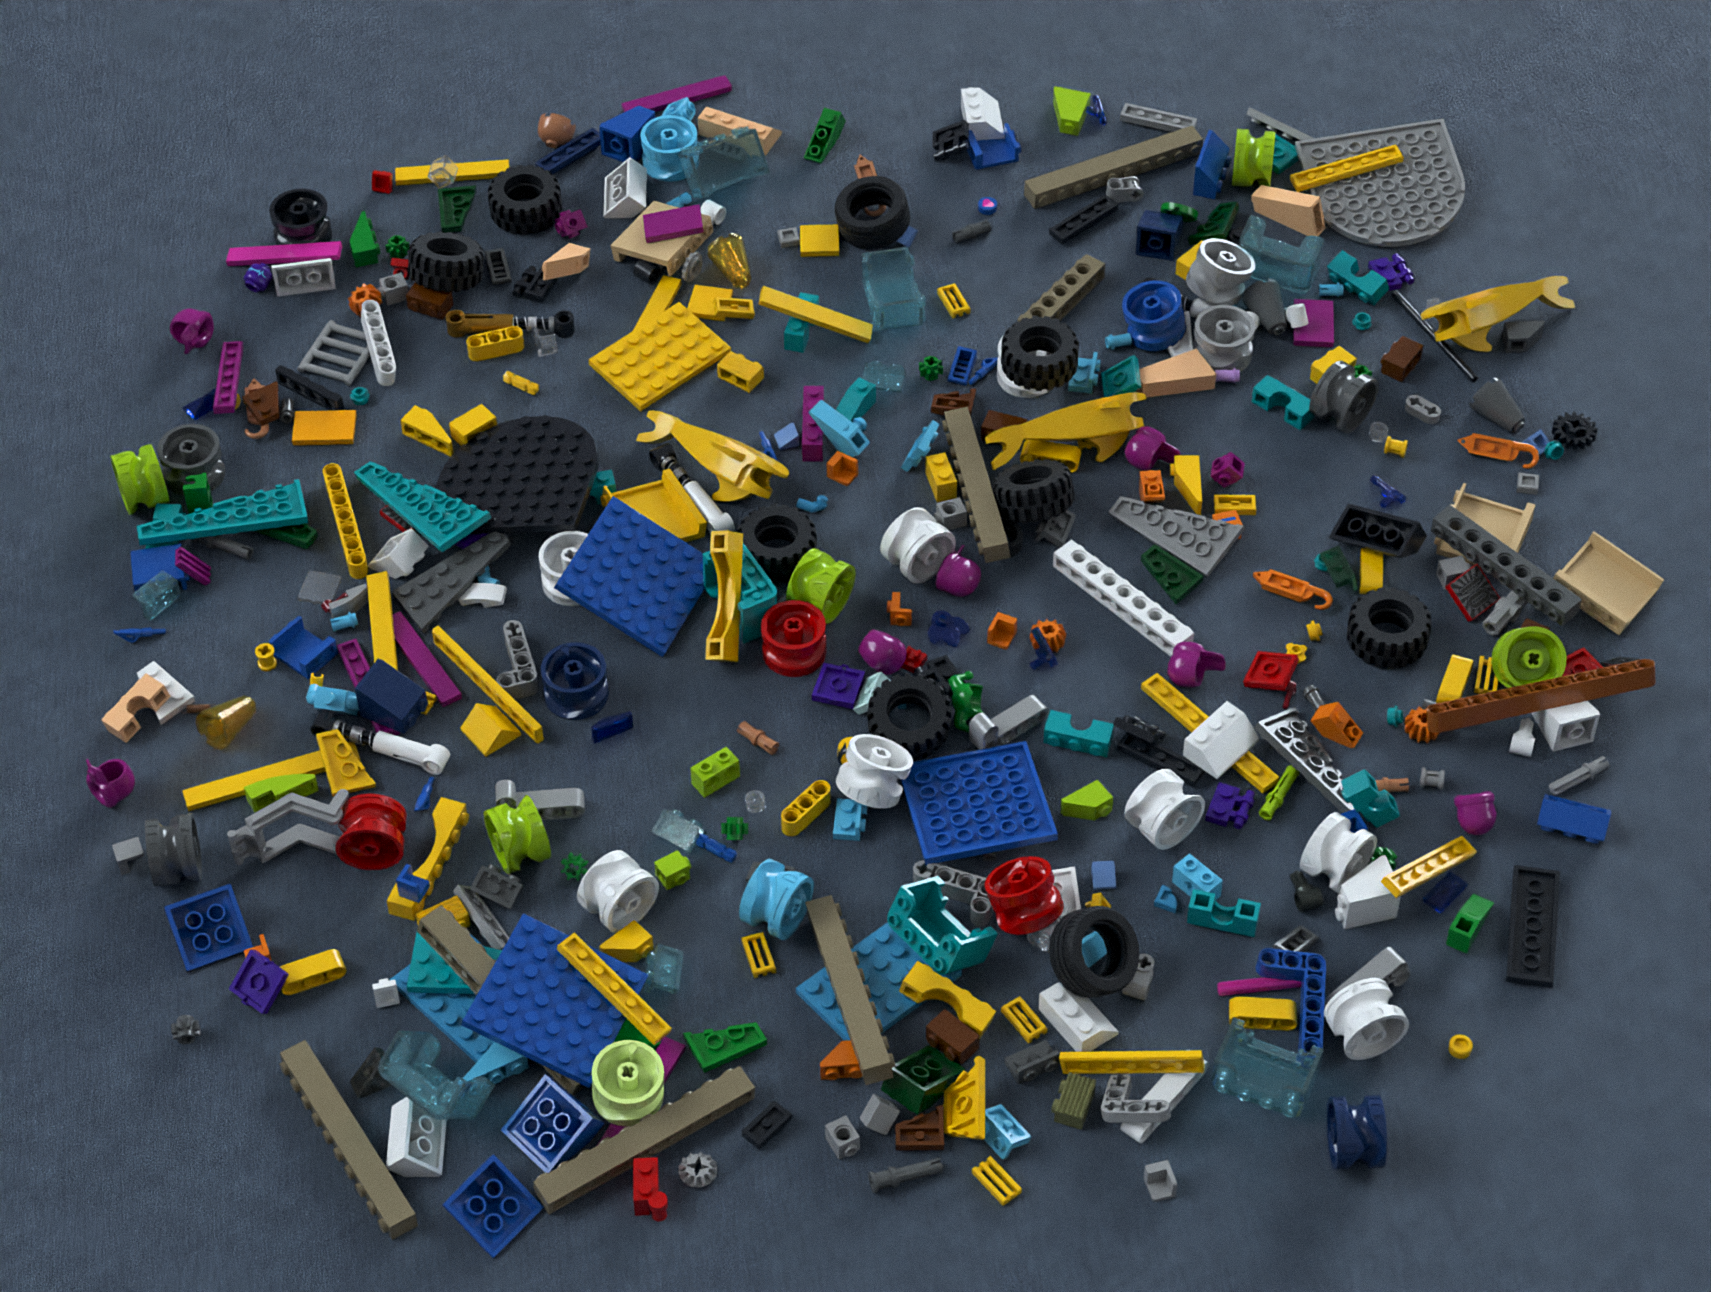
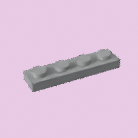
M1125 103L1120 114L1121 121L1171 132L1189 126L1195 128L1197 125V118Z
M1250 107L1246 113L1252 117L1251 121L1259 125L1264 122L1268 124L1266 128L1277 132L1279 129L1283 131L1282 136L1292 140L1293 137L1299 139V141L1315 139Z
M457 885L453 892L455 895H458V898L469 914V918L479 928L480 934L486 938L491 948L503 950L509 937L479 894L470 890L471 886Z

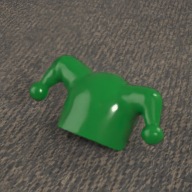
M971 671L953 675L948 680L953 692L954 725L957 729L968 733L969 726L966 724V721L983 712L981 711L983 686L963 682V680H971L973 678Z

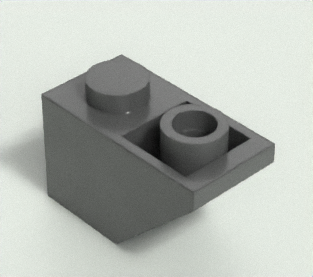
M1544 320L1504 322L1502 339L1506 353L1527 352L1542 338Z

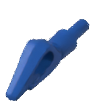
M998 357L984 359L981 363L982 368L975 372V376L969 380V384L972 385L978 379L981 380L997 366Z
M763 431L759 432L762 439L761 444L765 450L763 453L777 460L770 440L766 438Z
M151 627L113 630V633L128 642L134 643L139 637H152L153 634H165L166 631L165 628L151 629Z
M430 777L427 784L423 786L414 811H424L430 807V794L433 790L434 777Z

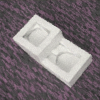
M472 583L473 585L458 600L462 606L481 603L484 608L503 605L507 588L499 584Z

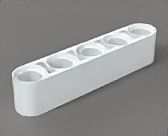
M366 300L362 304L361 323L376 378L379 384L390 386L395 382L396 363L380 306L376 301Z
M1204 1060V1073H1165L1142 1100H1165L1169 1103L1171 1112L1205 1074L1209 1062ZM1161 1122L1122 1123L1120 1130L1137 1142L1143 1143Z

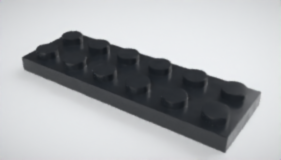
M1514 865L1505 982L1553 988L1560 871Z

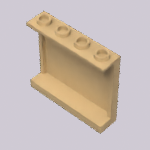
M653 201L611 244L614 261L621 262L628 255L666 266L668 276L671 277L686 261L689 254L694 253L714 232L711 217L701 214L703 233L647 243L643 215L679 208Z
M1463 483L1461 489L1455 492L1453 498L1454 505H1450L1518 553L1533 519L1536 505L1527 503L1525 510L1517 509L1465 493L1466 483ZM1438 537L1435 538L1434 544L1437 545L1436 554L1448 558L1462 555L1466 563L1475 565L1474 562L1469 561L1459 551L1451 548L1444 540Z
M1593 531L1589 540L1562 570L1559 569L1553 577L1554 580L1582 599L1580 609L1617 635H1620L1657 593L1664 581L1662 577L1595 531Z

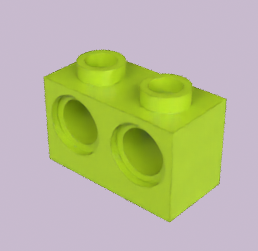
M727 746L690 768L691 784L704 798L740 777L739 759Z

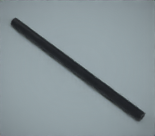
M1394 291L1392 297L1472 383L1477 381L1478 376L1444 340L1436 342L1434 336L1436 331L1426 320H1422L1421 315L1399 291Z

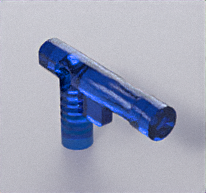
M1094 95L1092 97L1094 105L1092 107L1088 106L1086 113L1099 118L1100 123L1105 125L1108 121L1100 97Z
M1373 475L1370 478V482L1382 489L1381 495L1385 497L1379 502L1382 508H1386L1395 500L1401 504L1406 501V496L1382 481L1378 476Z
M1039 627L1032 629L1031 632L1040 647L1035 650L1038 659L1029 663L1032 670L1037 669V667L1039 668V666L1047 662L1051 668L1058 665V661ZM1049 654H1051L1052 657L1050 659H1046V657Z

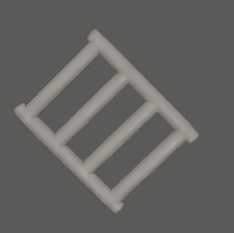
M329 320L297 370L301 373L308 371L340 380L345 385L350 386L370 357L368 345L364 348L329 338L328 335L331 331L362 340H366L363 331L336 324L335 321ZM324 344L360 354L361 356L357 361L319 351V349ZM315 357L352 369L349 374H344L310 364V362Z

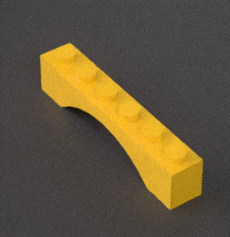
M729 530L711 531L710 554L717 574L718 604L713 626L706 638V660L738 662L740 626L738 603L741 601L743 533Z
M443 797L440 798L432 813L436 830L434 846L426 861L413 873L414 876L428 880L430 887L420 903L400 897L396 883L387 899L389 914L415 921V914L423 911L427 895H431L436 878H439L442 874L445 860H449L454 843L459 841L461 829L469 821V814L467 813L465 803Z

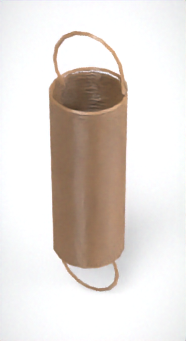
M210 704L187 705L188 713L212 712Z

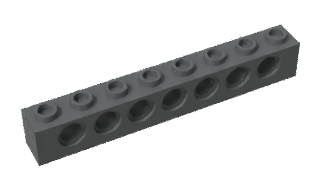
M1448 505L1433 518L1431 532L1436 537L1444 540L1451 548L1466 556L1469 561L1478 564L1484 572L1495 577L1502 585L1507 586L1519 597L1524 598L1535 609L1546 614L1552 621L1564 626L1579 612L1582 601L1580 597L1453 506Z

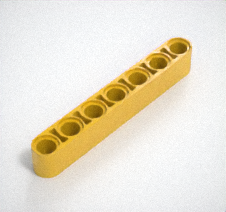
M330 463L324 466L323 476L350 576L354 579H362L368 574L366 555L341 467L338 464Z

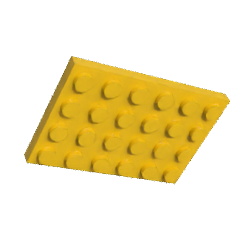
M678 302L591 357L589 365L641 412L727 356V353L731 351V347L684 305Z

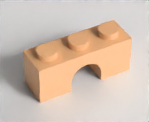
M145 673L121 697L119 702L105 714L101 721L108 732L127 743L141 728L134 717L136 712L142 708H151L156 712L171 696L164 684Z

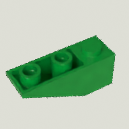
M824 107L803 157L804 159L820 164L823 162L840 137L846 122L841 112Z
M365 211L361 212L350 239L352 257L356 268L379 263L377 255L381 254L379 244L374 243L377 242L375 231L370 230L373 229L371 218L366 217Z
M1472 894L1451 924L1446 945L1467 954L1489 915L1494 902Z

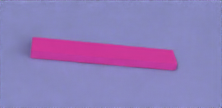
M337 241L229 248L226 263L228 266H241L255 263L304 262L327 258L339 260L342 243Z

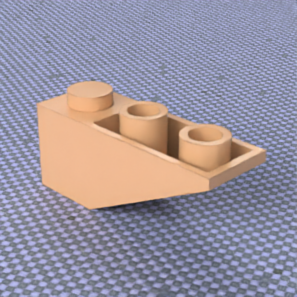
M568 243L544 261L542 265L543 280L581 273L589 267L590 248Z

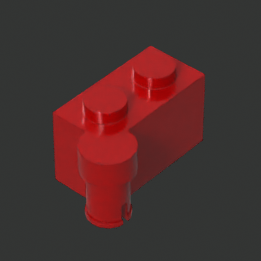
M658 1157L633 1158V1203L635 1216L650 1215L652 1211L653 1220L661 1222L667 1217L668 1199L665 1193L659 1191Z

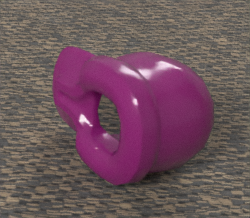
M187 308L178 312L170 323V333L175 340L184 344V354L186 355L194 348L204 347L212 338L214 331L211 314L207 311H199L193 308Z
M1149 426L1138 428L1125 448L1127 461L1142 471L1151 470L1158 459L1174 464V455H1181L1177 448L1166 442L1165 435Z
M962 545L958 551L946 555L936 577L935 584L937 589L946 591L956 597H965L973 593L981 579L979 566L972 560L961 556L965 545Z
M871 629L858 647V652L863 660L877 672H882L884 675H892L897 672L903 665L907 654L905 645L899 639L875 629Z
M1180 642L1173 649V654L1168 662L1167 673L1174 684L1181 687L1194 688L1201 685L1205 671H1224L1226 662L1222 654L1206 651L1199 643Z
M86 759L88 774L86 776L87 786L102 805L113 808L119 801L125 799L133 792L135 777L130 766L123 760L112 759L104 762L99 767H94L89 759Z
M1483 791L1478 794L1457 795L1454 798V805L1457 807V819L1465 832L1474 836L1483 835L1494 827L1497 817L1494 806V793Z

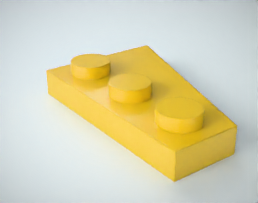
M338 729L316 734L332 797L341 789L351 793L376 787L375 781L370 778L365 767L356 758L352 748Z

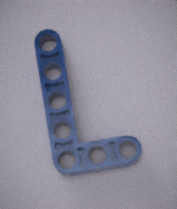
M1265 948L1259 953L1255 966L1256 972L1260 976L1301 982L1298 1059L1305 1066H1314L1318 1063L1323 1049L1326 961L1324 957L1315 953ZM1263 961H1268L1271 965L1265 964ZM1286 964H1292L1295 967H1289ZM1310 967H1316L1318 970H1313ZM1309 987H1313L1317 989V991H1313L1309 989ZM1308 1008H1313L1316 1012L1310 1011ZM1307 1029H1313L1315 1033L1309 1032ZM1306 1050H1312L1315 1054L1308 1053Z

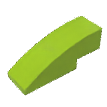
M292 774L272 777L244 787L247 801L254 813L291 792L306 797L319 791L314 774Z

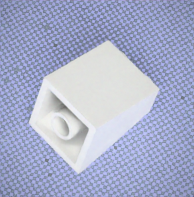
M1588 701L1532 713L1553 752L1593 742L1600 717L1599 711Z
M1386 855L1380 856L1341 885L1340 894L1337 896L1338 907L1335 908V915L1337 920L1342 922L1344 929L1397 918L1400 897L1395 898L1381 883L1384 876L1393 872Z

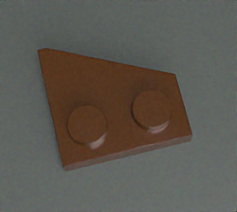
M277 381L242 396L243 403L261 426L280 418L279 386Z
M970 389V393L959 395V391L934 395L931 413L944 415L945 411L968 407L971 416L976 398V389Z
M943 1105L937 1106L935 1111L926 1115L921 1113L914 1116L911 1120H905L896 1124V1151L944 1150Z

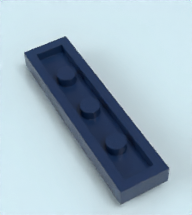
M594 128L589 129L535 162V167L539 166L544 171L548 170L552 174L556 173L600 146V133Z

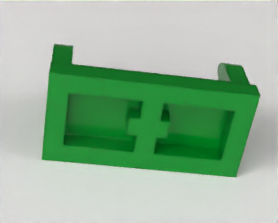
M207 474L187 476L185 478L186 482L195 481L194 484L183 485L188 513H194V509L197 508L205 510L213 507Z

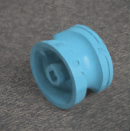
M665 115L656 117L643 126L640 134L643 149L642 162L649 176L660 181L672 182L683 180L697 170L699 165L697 129L691 121L681 116Z
M773 859L765 860L755 870L745 888L739 908L740 920L753 927L762 922H767L770 935L780 940L788 939L797 930L807 912L805 902L812 899L814 890L813 879L801 872L785 871V866Z

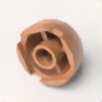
M546 113L540 116L538 136L546 146L550 148L561 147L572 140L576 125H571L569 118L555 113H551L550 116L546 117Z

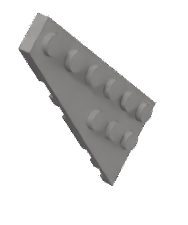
M1122 496L1119 497L1108 512L1111 517L1207 578L1245 530L1244 525H1234L1219 519L1217 521L1202 515L1177 509L1171 510L1160 505L1154 506Z

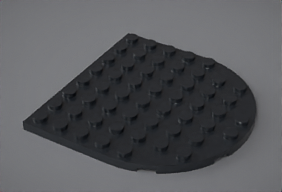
M547 415L524 416L481 431L468 440V443L463 444L445 464L435 489L445 492L447 496L453 499L459 498L465 504L476 505L477 509L487 510L492 518L470 534L577 531L598 471L599 456L593 438L580 425L567 419Z

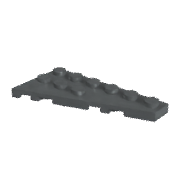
M489 533L393 590V597L422 633L425 634L429 629L428 626L442 616L443 610L446 607L452 606L473 585L472 581L477 576H481L485 572V568L491 562H495L511 546L510 541L504 533Z
M1296 707L1261 720L1256 724L1254 729L1260 736L1286 758L1292 767L1298 770L1310 784L1314 785L1326 799L1330 800L1340 813L1354 809L1353 805L1350 802L1347 803L1342 796L1341 791L1344 790L1341 783L1342 773L1332 767L1331 763L1333 760L1317 737L1310 735L1307 731L1309 726L1305 720L1301 721L1298 718Z

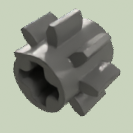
M190 1015L179 1016L176 1023L171 1024L173 1039H177L180 1044L193 1043L195 1036H201L199 1020H194V1017Z

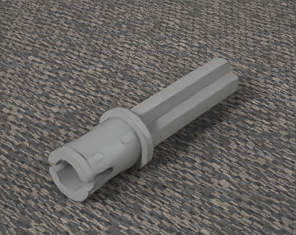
M1601 756L1589 764H1582L1581 768L1549 784L1551 794L1557 796L1587 779L1592 780L1594 775L1609 769L1608 760L1603 762L1606 758Z

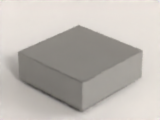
M796 227L777 230L781 248L800 245V238Z
M1518 473L1516 492L1537 495L1539 475Z

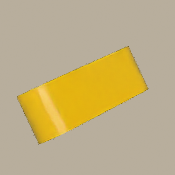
M511 326L468 337L466 344L469 359L472 361H482L522 351L524 349L523 330L520 327Z
M1026 440L1023 444L1020 462H1031L1038 459L1056 460L1065 464L1069 468L1070 473L1078 470L1082 452L1080 448L1074 445Z
M1361 548L1359 593L1366 595L1368 591H1377L1378 588L1383 587V554Z
M1452 654L1438 691L1436 703L1462 698L1474 660Z
M824 780L815 781L781 812V829L785 835L791 837L798 835L831 804V787L828 782Z
M327 950L280 966L281 969L289 974L281 991L285 995H293L342 978L347 970L339 950Z
M1234 997L1229 1001V1024L1236 1028L1293 1030L1297 1027V1003L1289 999Z

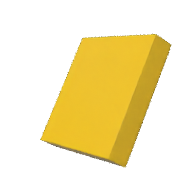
M838 224L800 225L801 257L839 256Z
M694 285L687 309L697 318L725 321L726 317H715L716 311H714L715 305H713L714 297L732 298L733 289Z

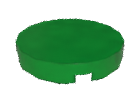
M1171 202L1162 203L1160 209L1162 213L1183 216L1184 222L1197 221L1199 214L1192 207Z

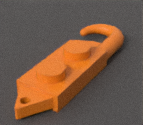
M1476 433L1457 440L1468 450V453L1506 461H1513L1518 456L1519 451L1529 452L1532 454L1533 460L1531 463L1523 465V468L1526 469L1534 467L1539 461L1538 450L1530 444Z
M1272 569L1264 572H1253V577L1262 585L1261 589L1298 602L1308 601L1313 595L1324 598L1326 600L1325 604L1314 606L1318 610L1328 609L1333 603L1332 595L1328 591L1310 585L1309 582Z

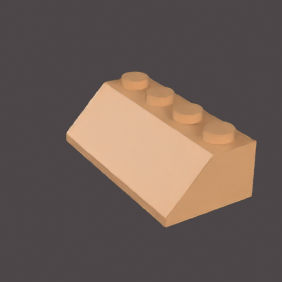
M706 107L698 117L699 135L707 138H717L762 156H766L782 134L780 130Z

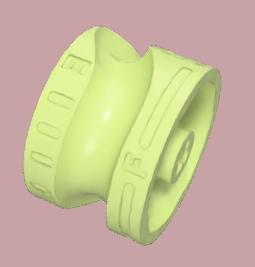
M634 1040L614 1042L601 1050L592 1066V1097L598 1113L610 1123L626 1127L633 1126L639 1123L644 1116L648 1114L653 1115L660 1110L664 1098V1066L658 1053L647 1044Z

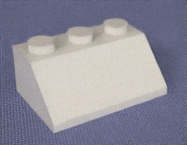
M970 87L961 89L963 120L969 123V130L973 131L976 140L1005 138L998 101L981 88Z
M630 157L605 177L603 217L606 219L634 218L646 208L647 169Z
M331 258L272 265L277 297L336 289Z
M1226 701L1185 738L1183 756L1218 779L1248 752L1260 738L1245 713Z
M1061 982L1039 993V1010L1076 1052H1091L1119 1034V1031L1088 997L1075 995L1070 990H1067Z
M411 1095L394 1104L391 1109L386 1168L403 1177L441 1176L447 1112Z

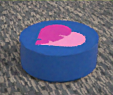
M991 197L981 198L978 201L979 212L984 215L995 213L997 211V201Z

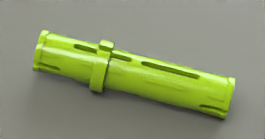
M1292 765L1287 766L1273 791L1266 796V802L1259 810V816L1267 821L1272 819L1277 808L1282 806L1285 795L1299 776V771L1293 768Z

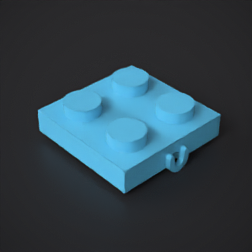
M932 420L927 427H923V432L914 442L901 466L903 470L908 472L912 466L916 468L922 457L928 454L931 449L930 443L932 444L938 436L936 430L940 425L939 423Z

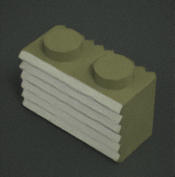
M1072 1072L1068 1074L1066 1080L1062 1079L1058 1091L1061 1094L1060 1099L1054 1100L1051 1110L1052 1113H1055L1054 1122L1082 1130L1096 1091L1095 1079L1082 1077Z

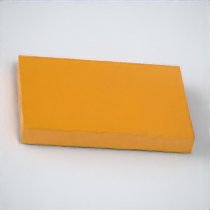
M356 410L295 411L292 444H354Z

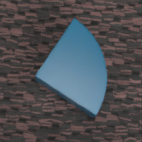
M1162 884L1154 901V906L1176 913L1177 899L1172 890Z

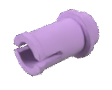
M1233 368V370L1215 369L1216 382H1233V384L1240 382V370H1236V368Z

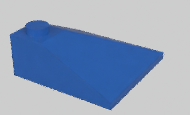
M231 884L164 907L167 920L187 972L239 954L253 947Z
M545 1074L502 1127L501 1131L544 1172L550 1173L557 1169L559 1164L569 1160L586 1146L605 1123L549 1075Z
M494 1154L486 1159L442 1204L492 1259L544 1208Z

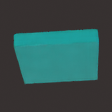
M1275 134L1272 171L1279 175L1296 163L1299 158L1295 146Z
M1135 355L1101 373L1104 398L1132 393L1141 388L1139 362Z

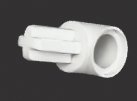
M1303 303L1284 308L1286 320L1291 324V328H1298L1309 324Z
M1530 718L1522 719L1519 731L1513 733L1509 753L1531 757L1535 738L1532 735L1534 722Z

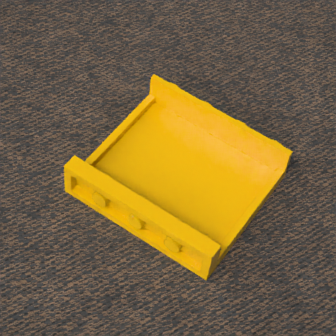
M671 469L663 470L662 480L611 493L607 486H603V492L600 497L603 507H606L614 496L684 542L705 537L707 522Z

